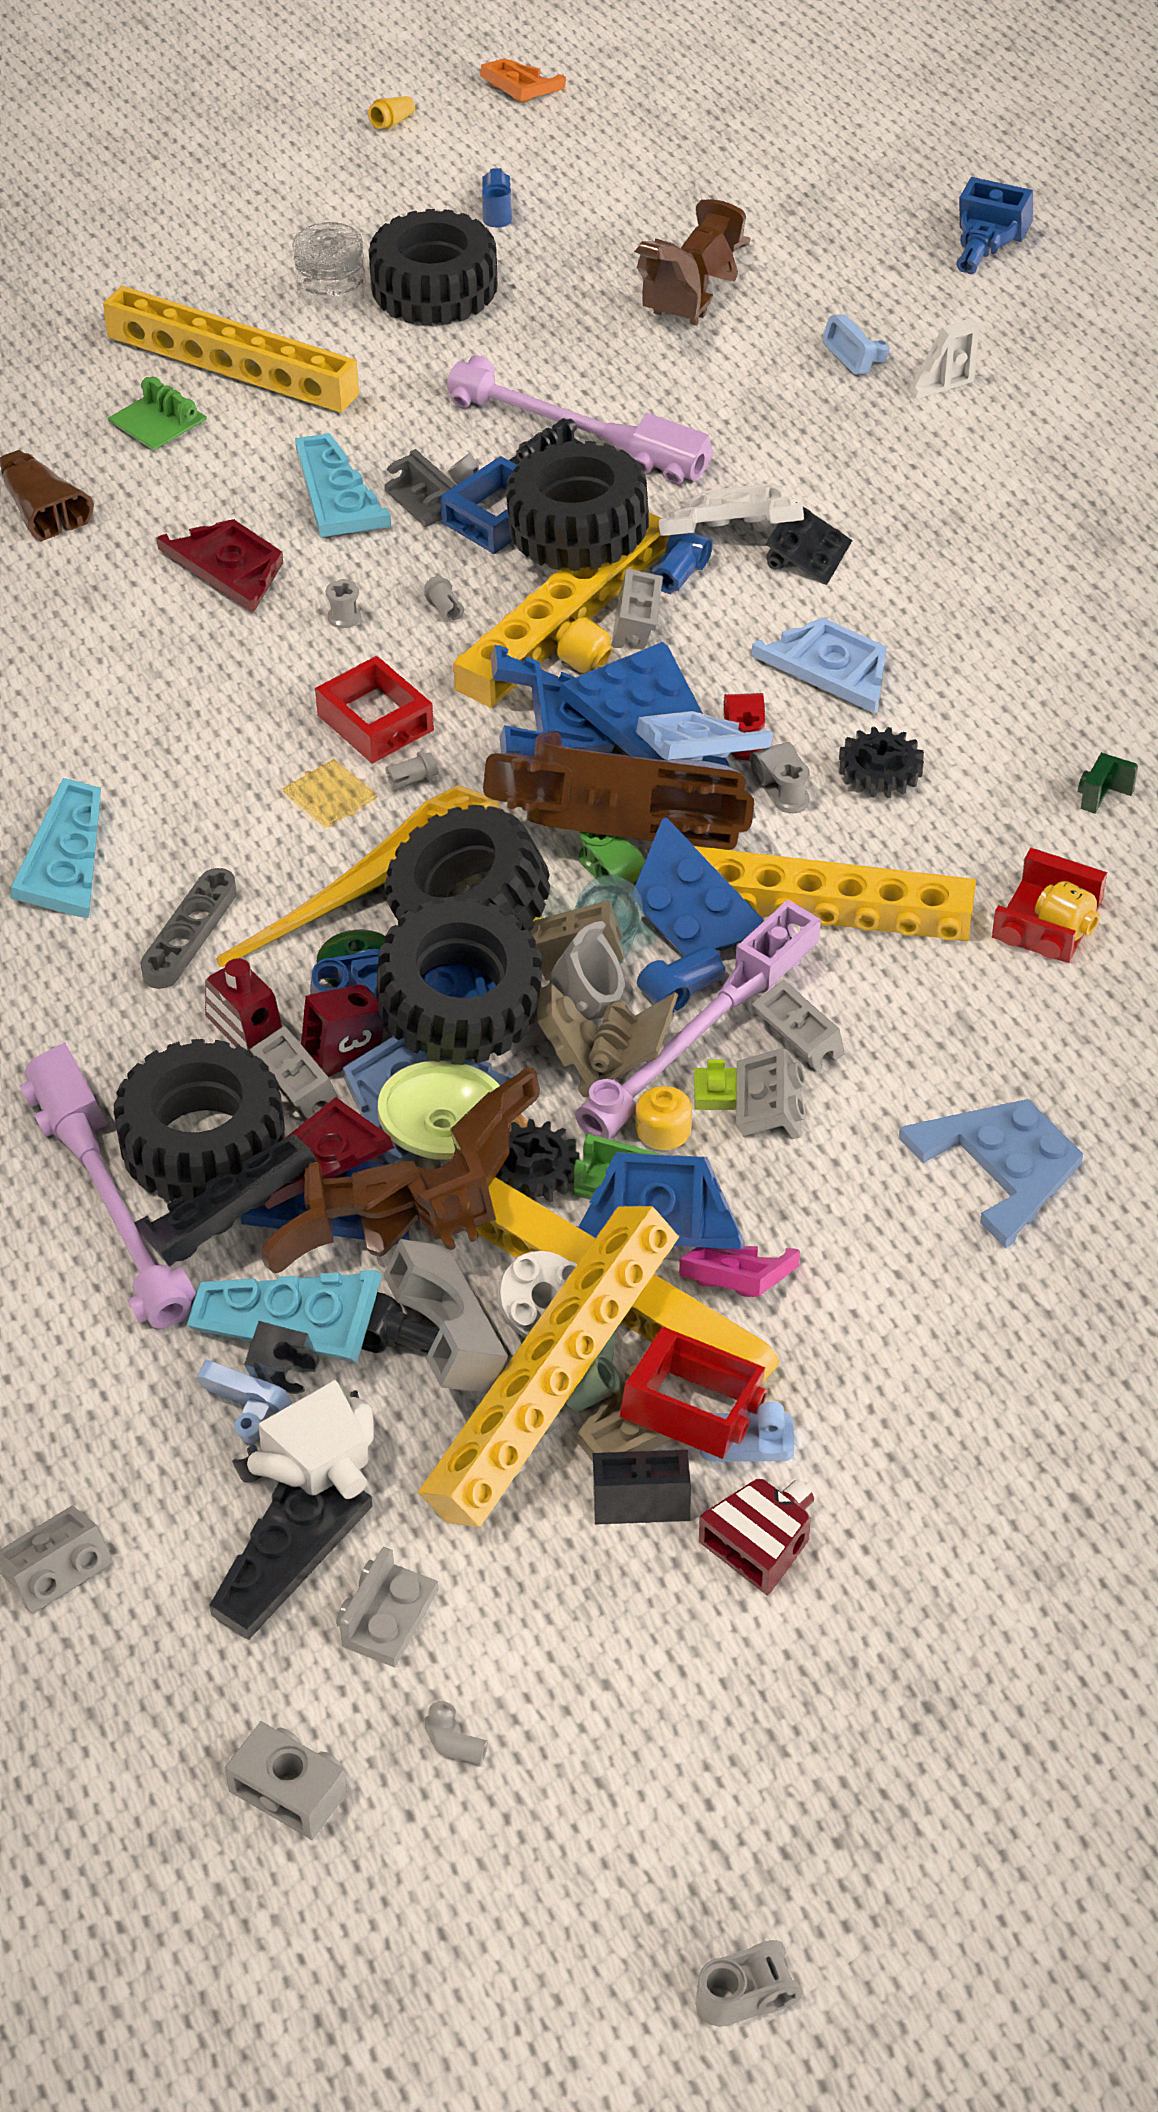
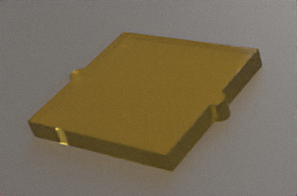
M335 759L313 771H306L305 776L283 788L284 794L324 828L333 825L348 815L354 816L356 810L377 799L375 792Z

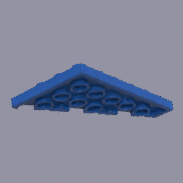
M664 642L565 681L561 684L558 696L633 757L666 760L636 733L639 717L690 711L703 714L668 645ZM707 755L703 756L701 760L731 767L726 757Z

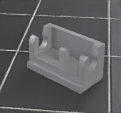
M626 568L617 601L611 644L613 648H622L626 643L628 635L639 637L637 649L643 650L646 647L651 630L655 631L657 626L663 576Z
M782 980L752 1004L753 1010L758 1013L759 1020L767 1027H774L808 1058L809 1065L816 1071L822 1069L821 1059L825 1053L828 1052L834 1060L845 1055L840 1028L785 980Z
M283 1026L250 1049L254 1057L261 1058L269 1066V1071L275 1074L279 1088L295 1107H299L307 1119L315 1114L312 1108L317 1102L323 1101L326 1105L335 1097L338 1098L328 1076L286 1026Z

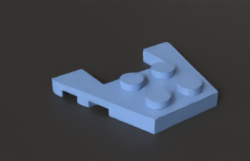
M394 1036L343 1067L345 1083L360 1115L382 1131L384 1130L380 1125L377 1109L379 1094L384 1084L391 1076L403 1068L420 1062L433 1061L427 1059V1053L421 1050L416 1054L404 1047L405 1039L397 1040ZM440 1058V1060L452 1061L450 1059ZM470 1059L465 1060V1064L485 1072L499 1085L515 1076L513 1073L505 1076L492 1070V1064L487 1061L475 1063V1061ZM393 1142L395 1148L380 1155L386 1165L403 1161H415L421 1157L403 1149L395 1142Z
M1029 1099L905 1125L899 1130V1139L922 1163L960 1144L1010 1195L1009 1198L982 1212L980 1223L1004 1248L1011 1246L1021 1229L1026 1224L1029 1225L1037 1216L1041 1206L1049 1197L1052 1198L1082 1164L1083 1153Z

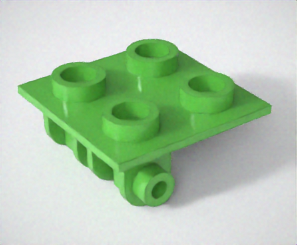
M154 376L146 377L142 380L143 398L108 417L109 422L152 450H156L207 419V416L197 411L193 400L186 399L180 392L174 390L169 385L164 386Z

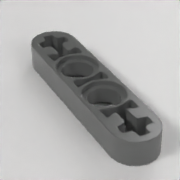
M213 868L205 871L196 881L141 959L142 977L146 985L156 989L167 988L180 978L236 897L235 877L231 871L224 868ZM198 910L209 913L202 919L189 917L192 912ZM179 937L190 940L183 946L169 944L170 941Z

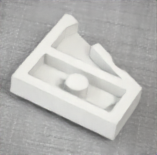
M973 318L941 328L909 389V392L915 399L974 382L980 325Z

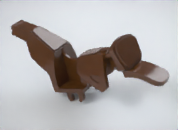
M702 199L697 203L695 209L698 226L693 230L681 248L671 242L655 238V241H641L634 251L640 255L636 268L643 278L642 303L644 307L653 309L654 314L661 315L662 312L688 318L690 319V324L697 326L698 318H704L707 306L711 303L713 294L706 292L709 276L722 280L736 281L738 270L732 252L741 245H749L751 237L743 235L746 214L741 208L733 204L714 199Z
M525 1068L492 1092H488L450 1129L455 1147L454 1156L451 1161L440 1168L424 1169L416 1167L412 1160L365 1169L352 1173V1177L325 1179L320 1163H310L309 1167L305 1168L304 1196L307 1211L289 1221L266 1241L262 1249V1260L265 1267L273 1273L282 1272L305 1253L317 1247L334 1243L332 1218L353 1214L361 1215L366 1247L369 1253L375 1256H384L411 1228L417 1219L427 1228L428 1234L435 1240L441 1239L445 1248L453 1250L456 1247L455 1241L452 1239L453 1234L465 1231L468 1233L471 1242L476 1241L478 1238L476 1227L496 1220L488 1187L509 1155L510 1123L539 1097L540 1087L536 1071L533 1068Z

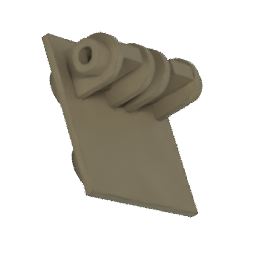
M677 993L669 995L637 1015L631 1013L627 1005L621 1001H615L606 1007L602 1024L599 1027L595 1043L589 1055L592 1068L601 1072L599 1080L622 1079L634 1067L643 1062H652L660 1055L664 1048L663 1039L667 1027L674 1017L672 1012L677 1000Z

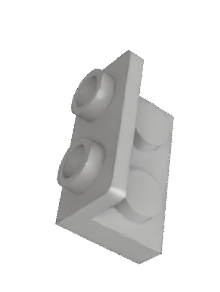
M785 1048L737 1061L736 1126L743 1136L784 1126L792 1139L801 1137V1120L806 1118V1110L801 1098V1087H805L806 1079L801 1064L799 1062L794 1063Z
M73 1505L0 1549V1574L17 1588L25 1608L31 1613L42 1609L112 1564L111 1555L97 1524Z
M383 1546L375 1561L369 1560L365 1564L360 1575L359 1588L353 1599L347 1598L340 1607L336 1624L340 1627L342 1647L395 1668L438 1592V1581L395 1565L393 1550Z

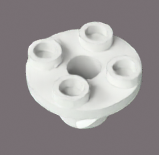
M535 1251L519 1256L508 1266L498 1285V1304L505 1321L516 1333L524 1338L527 1337L577 1266V1263L568 1261L555 1253Z

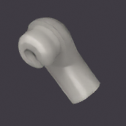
M445 1701L433 1703L429 1707V1715L425 1718V1730L435 1750L443 1756L482 1765L487 1752L488 1740L462 1734L454 1719L456 1710L452 1704Z

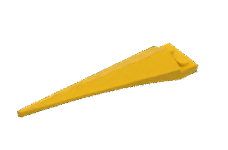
M460 785L425 801L375 849L322 891L275 923L220 954L216 958L218 966L223 967L228 961L241 958L384 885L386 877H388L386 873L391 859H396L395 851L400 843H406L410 838L409 833L417 826L422 828L429 823L427 819L436 814L440 817L447 814L448 809L461 807L462 810L468 809V805H483L485 809L488 806L501 809L499 801L492 800L483 793Z

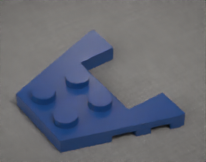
M500 645L494 646L490 655L493 680L530 686L532 688L537 731L504 725L499 736L501 753L534 755L536 737L548 731L557 732L561 735L563 747L611 753L615 742L558 696L561 684L575 678L574 676L561 672L560 677L542 670L540 662L527 657L525 662L507 655L509 649Z

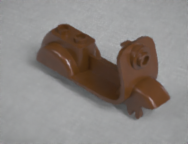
M553 731L542 733L536 737L534 755L494 753L487 757L485 764L483 793L486 797L492 800L507 802L506 807L509 809L521 807L522 810L527 811V820L533 823L566 830L654 841L661 821L667 817L693 846L732 850L738 843L739 832H746L750 829L755 805L754 798L745 790L746 780L744 775L731 767L701 760H656L563 747L561 735Z

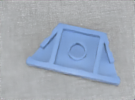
M825 618L809 622L801 628H792L784 631L781 634V640L766 645L762 640H758L752 644V657L872 713L878 710L887 646Z
M694 711L639 717L636 733L666 760L683 758L702 760L703 756L707 755L728 757L731 752L770 748L773 732L765 729L743 733L738 731L739 723L714 718Z

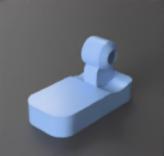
M831 315L828 318L823 334L824 344L854 375L868 374L873 362L882 363L886 361L890 346L886 342L868 339L864 332L846 315Z
M209 1360L204 1361L196 1377L201 1386L207 1391L245 1405L243 1414L235 1421V1431L245 1443L259 1441V1423L269 1418L271 1413L276 1414L292 1404L287 1392L281 1387Z
M777 1402L763 1403L758 1407V1415L751 1413L748 1417L750 1418V1424L740 1445L733 1443L724 1459L701 1450L700 1454L704 1459L711 1462L788 1461L794 1456L793 1418L790 1414L784 1413V1407ZM712 1413L724 1419L729 1415V1413Z

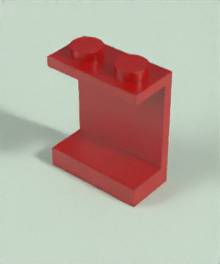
M1030 847L1024 859L1022 881L1007 908L998 905L995 909L992 938L1010 946H1018L1039 953L1049 959L1070 963L1083 936L1075 941V930L1039 919V915L1035 913L1036 903L1047 886H1055L1059 882L1067 881L1094 895L1097 900V912L1103 901L1108 872Z

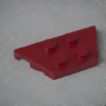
M235 519L217 522L212 526L190 528V536L170 540L168 534H163L156 538L160 551L251 613L258 607L284 563L283 552Z

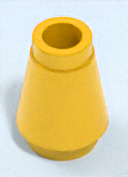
M409 96L376 99L368 109V117L376 129L384 128L389 130L409 115H412L415 111V105Z

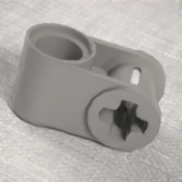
M790 742L778 744L750 754V766L754 778L764 788L780 811L798 813L809 806L806 782L809 780L810 771Z
M769 1940L754 1945L747 1950L707 1962L700 1971L695 2001L696 2010L701 2019L709 2025L717 2027L728 2026L763 2013L771 2014L788 2008L801 1999L803 1995L802 1987L799 1982L792 1980L783 1959L786 1955L783 1943L779 1940ZM723 1988L731 1992L732 1995L721 1998L713 1995L710 1990Z

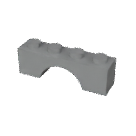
M400 1239L383 1276L397 1303L417 1310L439 1327L440 1330L426 1360L440 1387L487 1393L504 1370L508 1356L451 1251L443 1245Z

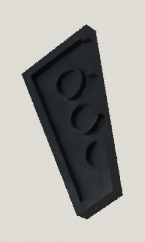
M292 1134L244 1161L242 1164L243 1171L239 1174H220L207 1182L205 1193L189 1201L184 1196H181L167 1204L169 1213L154 1221H151L147 1215L134 1223L142 1236L170 1267L176 1262L184 1261L196 1252L198 1246L212 1236L220 1235L229 1230L234 1221L250 1209L264 1205L270 1199L271 1194L286 1183L295 1182L305 1175V1168L309 1167L310 1163L317 1162V1159L309 1147L295 1134Z

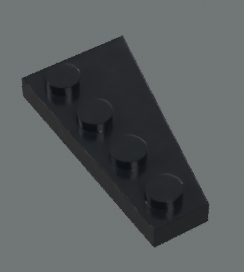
M279 1482L271 1495L272 1502L262 1519L258 1518L251 1530V1539L242 1554L237 1555L209 1604L211 1616L249 1640L373 1507L370 1494L362 1491L353 1498L345 1499L335 1485H332L317 1495H310L300 1486L293 1487Z

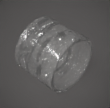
M325 222L303 228L295 235L292 247L296 267V291L301 301L316 309L335 310L351 306L364 296L366 291V275L363 266V239L355 228L343 223Z

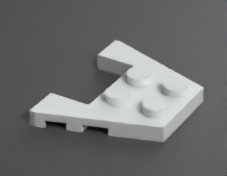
M775 483L702 491L684 503L685 508L672 511L670 513L671 519H660L659 529L660 536L693 533L696 524L699 522H708V526L716 527L729 524L730 519L744 517L745 522H759L765 520L766 515L770 516V524L804 520L803 505L800 502L796 503L794 497H787L786 491Z

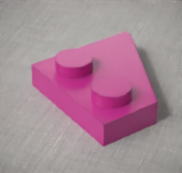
M744 1246V1249L741 1250L696 1247L680 1258L679 1276L695 1279L702 1286H722L736 1290L737 1294L744 1297L761 1296L799 1267L800 1250L786 1248L782 1256L772 1258L758 1257V1246Z

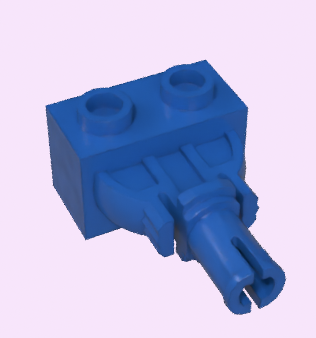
M970 177L959 197L960 229H962L960 242L961 246L965 248L956 262L959 271L965 273L968 269V274H974L981 259L988 257L990 254V248L991 254H995L1000 246L1006 245L1012 240L1022 242L1033 222V190Z

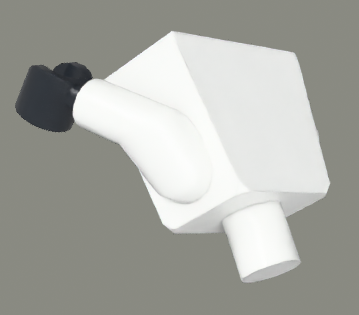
M334 1380L260 1422L259 1435L263 1452L258 1451L255 1445H251L247 1448L248 1457L240 1460L235 1458L232 1460V1463L240 1479L246 1483L256 1481L264 1476L293 1487L300 1486L310 1495H317L330 1486L335 1485L345 1499L353 1498L360 1494L367 1485V1479L360 1472V1469L368 1463V1446H370L374 1439L372 1407L359 1399L357 1390L351 1391V1398L346 1399L340 1385Z

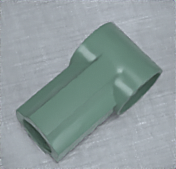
M615 1333L612 1334L566 1401L572 1410L580 1412L620 1391V1377L613 1365Z

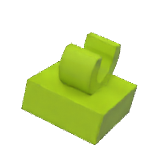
M707 1059V1068H694V1110H736L737 1068H725V1059Z

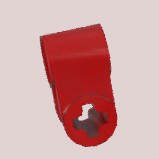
M724 694V719L739 723L738 731L740 732L760 731L765 727L764 694ZM762 749L731 752V755L740 760L750 761V754Z

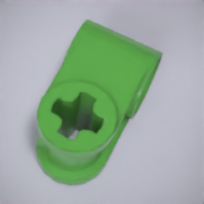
M579 831V839L583 844L579 852V862L608 894L613 895L637 882L645 859L635 846L631 845L624 837Z

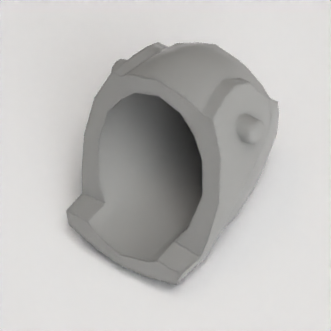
M603 921L591 923L581 929L568 945L564 954L558 959L550 974L549 984L552 983L564 997H570L576 1009L587 1020L604 1017L606 1007L618 1001L625 988L623 971L618 959L602 934L607 926Z

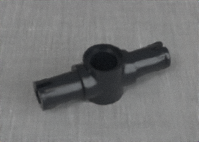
M377 1292L361 1349L373 1353H382L387 1346L397 1348L398 1345L428 1355L440 1329L409 1320L408 1314L403 1313L402 1306L393 1297Z

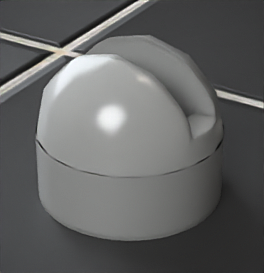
M468 453L455 463L448 472L460 483L477 472L479 465L474 457Z

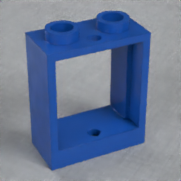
M499 456L441 495L442 524L492 554L497 553L510 544L512 539L509 529L508 510L506 509L495 516L477 504L501 488L506 490L508 478L517 465Z

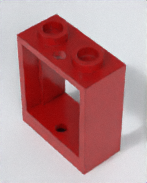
M377 655L315 688L317 716L371 764L434 731L432 702ZM378 688L400 708L368 724L349 708L347 704Z
M662 1326L625 1383L619 1417L724 1459L733 1443L738 1445L742 1443L750 1424V1418L748 1417L751 1413L758 1415V1407L765 1402L768 1389L762 1387L766 1367ZM670 1373L737 1401L727 1418L724 1419L658 1392V1389Z

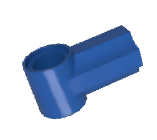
M492 168L486 175L482 176L483 222L487 226L496 228L507 226L512 221L510 175L505 174L502 168Z
M695 533L670 535L665 554L650 572V574L663 576L662 592L671 594L674 591H679L695 569L703 570L711 557L712 539Z
M704 946L670 964L663 960L651 962L640 972L637 978V987L653 1004L658 1003L673 993H677V1000L672 1012L674 1013L687 1004L691 994L724 978L725 966L722 963L720 954L713 946Z

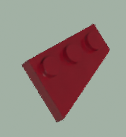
M337 1097L287 1136L295 1134L309 1147L317 1162L320 1163L325 1179L334 1178L395 1148L388 1134ZM305 1175L295 1182L286 1183L272 1193L270 1199L263 1206L270 1209L305 1192Z

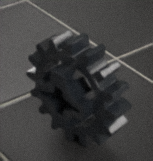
M874 726L871 727L870 734L858 730L856 731V739L851 737L845 739V747H840L838 772L840 775H844V783L846 785L856 783L855 792L857 793L867 789L870 790V797L874 798L878 792H883L886 798H891L892 791L894 790L903 795L906 794L907 785L911 787L917 786L918 778L923 775L924 751L917 749L918 741L916 739L906 741V732L903 731L898 735L892 734V727H887L885 732H879Z
M528 1119L527 1127L523 1128L516 1122H512L509 1155L495 1177L537 1202V1197L543 1196L549 1203L553 1202L554 1191L565 1195L568 1193V1183H574L575 1163L577 1159L580 1160V1153L576 1152V1140H566V1129L564 1128L558 1129L555 1132L551 1131L550 1121H546L542 1127H535L534 1120Z

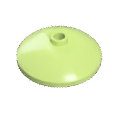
M440 1060V1062L426 1061L416 1063L401 1069L384 1084L378 1098V1119L384 1132L403 1149L430 1159L451 1160L454 1156L455 1147L450 1129L488 1092H492L500 1085L485 1072L467 1064H451L452 1061Z

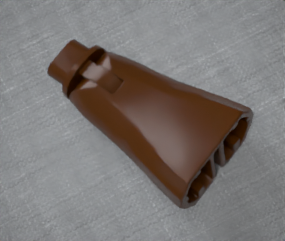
M16 450L0 457L1 476L5 486L13 497L22 519L33 537L42 542L62 533L60 522L67 531L89 523L90 517L93 514L94 502L87 493L59 477L43 463L36 460L30 453Z

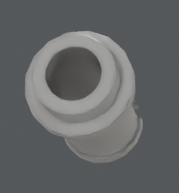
M441 576L430 578L424 586V596L427 601L434 603L445 622H450V617L453 621L459 619L464 613V607L453 594L450 581Z
M422 751L417 752V757L392 766H386L385 768L386 774H390L387 778L394 791L426 779L427 782L432 781L433 776L438 774L437 763L431 752L426 754Z

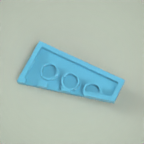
M330 433L295 438L296 452L320 537L391 527V515L386 508L382 509L380 507L378 497L372 489L368 490L363 484V477L357 469H352L349 465L348 457Z
M63 777L11 886V899L77 917L89 918L101 800L100 787Z
M377 1270L360 1271V1274L342 1275L337 1272L323 1273L321 1277L298 1278L294 1275L280 1276L278 1280L257 1281L255 1278L200 1282L187 1326L200 1332L252 1342L258 1321L308 1333L317 1355L357 1363L382 1274Z

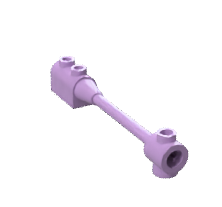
M473 355L468 363L458 361L453 366L448 377L447 389L449 394H451L450 398L459 407L466 409L471 402L484 405L490 398H494L555 421H559L562 418H571L576 423L578 429L600 436L619 450L622 449L627 452L632 459L634 458L640 464L644 473H650L653 467L661 469L667 481L678 485L682 483L684 478L696 481L713 457L709 434L647 412L638 426L604 423L495 384L494 366L486 358L479 355Z
M786 900L737 946L735 969L719 991L718 997L664 1046L662 1052L655 1060L645 1063L622 1086L611 1079L598 1080L591 1085L589 1098L575 1112L577 1123L584 1133L609 1140L616 1137L618 1130L635 1115L636 1104L633 1098L728 1009L738 1006L758 993L770 991L787 971L799 965L801 958L819 941L821 919L795 903ZM792 923L801 927L798 933L795 932Z
M66 1042L31 1060L25 1069L27 1081L19 1086L31 1108L38 1104L40 1105L42 1110L34 1114L45 1137L54 1134L85 1165L140 1273L132 1286L136 1296L127 1300L139 1324L148 1320L152 1327L164 1329L180 1323L190 1314L192 1309L191 1302L195 1300L196 1291L182 1266L174 1270L168 1265H156L100 1157L99 1144L94 1132L104 1128L108 1123Z

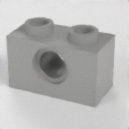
M262 1721L259 1722L224 1767L230 1793L311 1840L314 1839L348 1793L345 1769L334 1756L324 1751L316 1753L302 1745L300 1740L289 1730L281 1727L276 1730ZM290 1773L299 1775L293 1780L286 1781L280 1779L282 1776Z

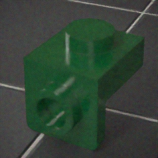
M1101 752L1091 771L1085 770L1080 778L1077 791L1083 794L1081 809L1096 814L1109 789L1131 796L1135 789L1138 765L1134 762Z

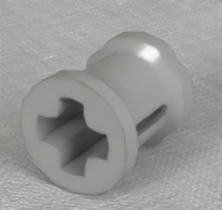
M340 579L328 584L325 593L331 607L328 612L329 623L337 628H350L357 625L361 619V612L356 605V600L359 597V588L356 586V583L351 580Z

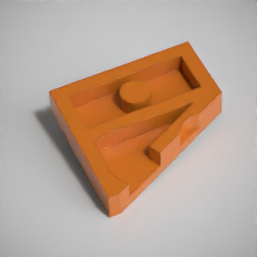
M506 58L481 64L480 77L492 83L493 87L503 90L511 95L514 100L520 102H527L531 98L559 91L565 88L566 77L564 75L557 74L555 77L545 78L540 76V68L522 65Z

